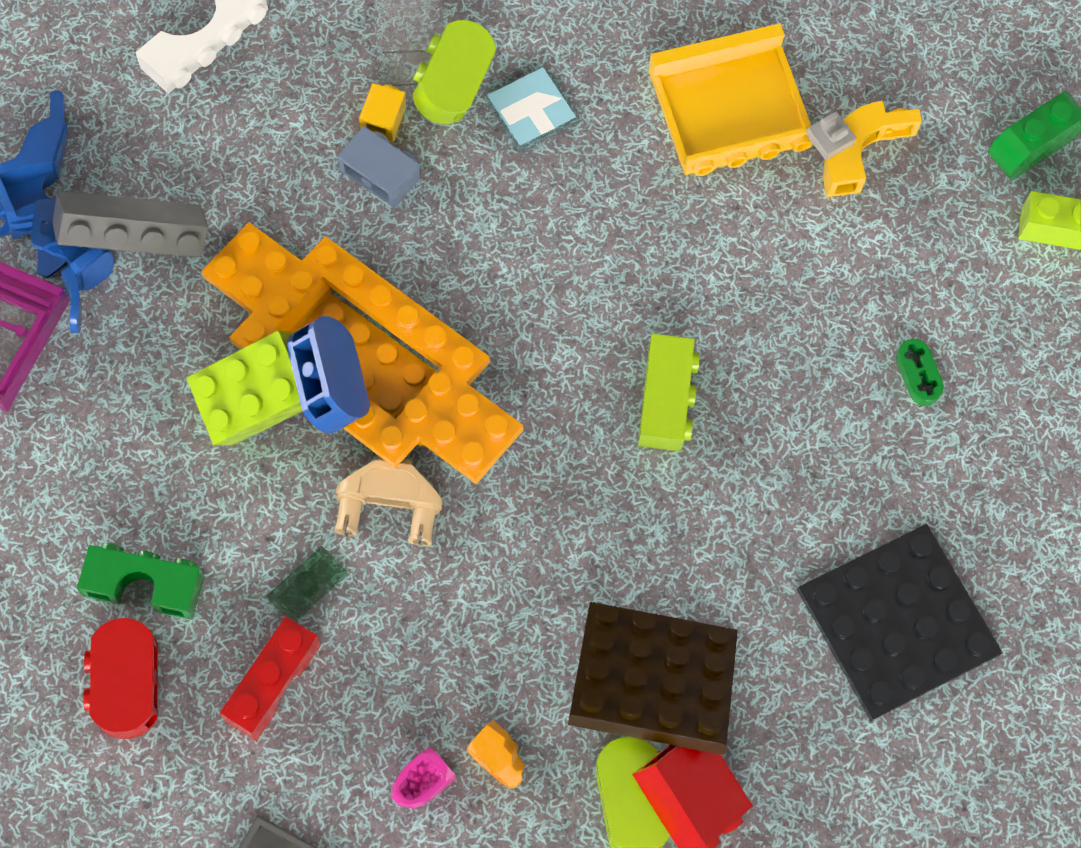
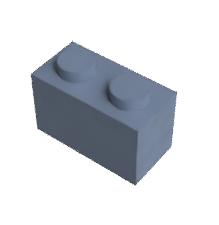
M364 126L338 155L339 170L393 208L400 203L420 179L419 163L411 153L406 150H398L391 145L390 141L378 131L373 133Z

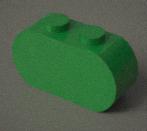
M1068 91L1061 92L1008 127L992 143L988 149V155L1010 180L1016 179L1073 141L1081 133V105Z

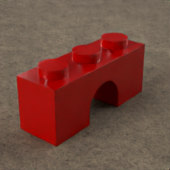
M285 616L221 710L220 715L223 720L257 742L278 711V702L289 683L296 676L300 677L320 648L318 636Z

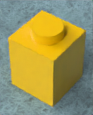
M372 83L359 117L360 129L364 126L373 133L378 131L390 142L394 143L406 110L405 92L392 85L386 84L382 86Z

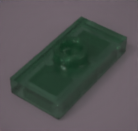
M321 546L274 588L266 598L284 617L287 616L297 622L342 581L348 573Z

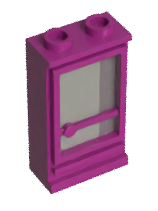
M0 262V409L8 412L70 301L63 288Z

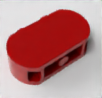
M130 618L113 619L100 626L91 637V650H86L84 653V669L86 674L90 673V688L84 689L83 705L85 712L89 711L92 720L104 733L117 739H132L146 733L158 719V642L151 631L141 622Z

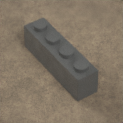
M68 191L57 192L52 219L57 245L202 258L209 228L201 205Z

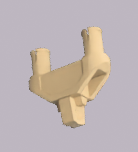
M379 456L378 460H374L353 472L337 485L335 496L340 503L336 526L334 527L335 533L345 536L348 521V536H357L361 507L368 503L411 509L413 517L408 542L418 545L420 531H423L422 546L432 545L435 515L439 514L442 510L443 501L431 484L412 465V460L404 459L394 468Z

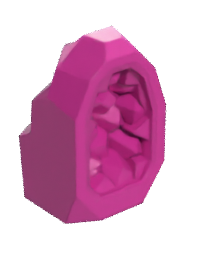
M429 747L408 763L398 774L392 784L391 798L398 806L414 809L426 805L456 780V776L442 758Z

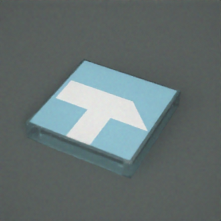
M544 65L485 94V102L519 153L578 123V116Z

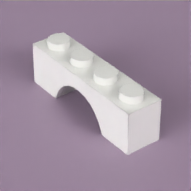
M214 0L216 5L215 14L209 24L203 29L189 35H172L160 31L136 51L140 69L168 94L175 88L184 87L191 79V74L201 66L207 67L216 58L217 52L225 45L231 46L239 40L242 31L251 23L256 25L262 21L268 10L267 1Z

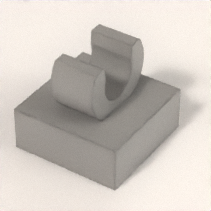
M837 111L808 127L806 132L807 137L825 161L851 147L856 141L855 135Z

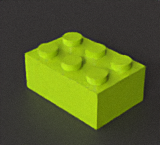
M278 330L186 377L213 445H235L302 412L286 345L289 336L294 332Z

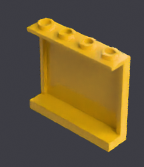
M781 23L651 54L648 71L684 175L695 173L696 176H704L711 173L717 167L728 165L729 168H736L745 164L749 159L760 157L762 160H768L776 157L782 151L793 149L795 152H801L813 145L806 135L811 123L782 48L785 34Z

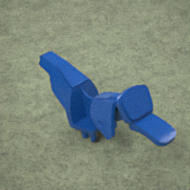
M55 90L50 92L49 96L50 117L30 127L19 154L14 159L0 164V220L4 221V225L0 227V238L11 234L13 239H21L20 235L31 234V244L38 248L37 273L45 278L50 277L68 263L69 267L63 269L61 273L64 288L70 297V332L80 333L82 305L79 291L90 290L109 277L113 270L114 259L111 249L57 245L52 224L56 198L50 199L47 197L43 189L55 183L59 178L69 133L65 121L64 95L61 91Z

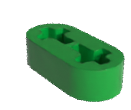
M908 339L899 347L896 354V363L912 400L919 405H932L936 403L943 393L944 385L928 346L921 340ZM909 349L914 354L920 353L921 355L917 361L918 369L913 359L905 358ZM920 376L923 377L927 386L933 385L934 388L930 395L926 391L918 390L922 383Z

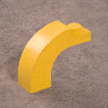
M883 101L864 105L844 118L843 121L855 135L856 141L854 145L826 161L824 159L823 181L826 196L861 193L866 180L861 151L869 144L879 140L916 136L922 122L920 110L897 108L886 113Z

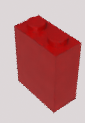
M668 745L632 774L678 848L717 847L721 843L718 837L723 833L727 834L738 828L744 822L741 817L753 807L721 754Z

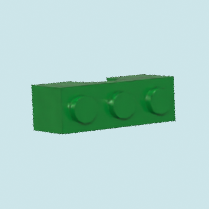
M102 543L101 547L89 545L76 588L83 597L120 604L123 591L127 585L136 580H148L154 584L151 605L157 613L193 620L204 575L195 562L187 559L176 558L174 562L160 560L161 557L153 552L141 550L136 555L124 552V548L118 545Z

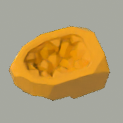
M492 720L471 741L467 752L508 789L516 788L522 782V772L525 764L518 755L519 745L512 740L506 730Z

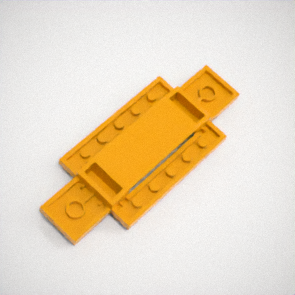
M248 222L201 271L204 279L251 314L229 337L231 343L240 350L278 330L296 332L321 316H329L336 319L349 331L354 339L370 408L364 417L343 429L394 468L404 460L416 445L420 447L425 445L465 477L477 484L524 431L523 424L470 386L488 366L490 356L326 236L301 261ZM331 288L439 367L438 370H434L333 295Z

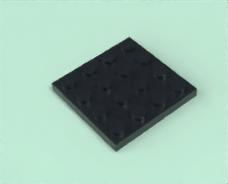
M927 524L797 588L800 597L871 722L1003 654Z

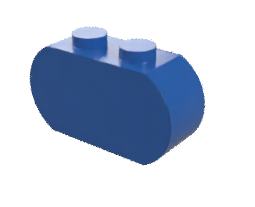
M321 316L291 334L286 345L302 411L306 418L317 429L325 433H335L364 417L369 411L370 402L354 339L349 331L336 319L329 316Z

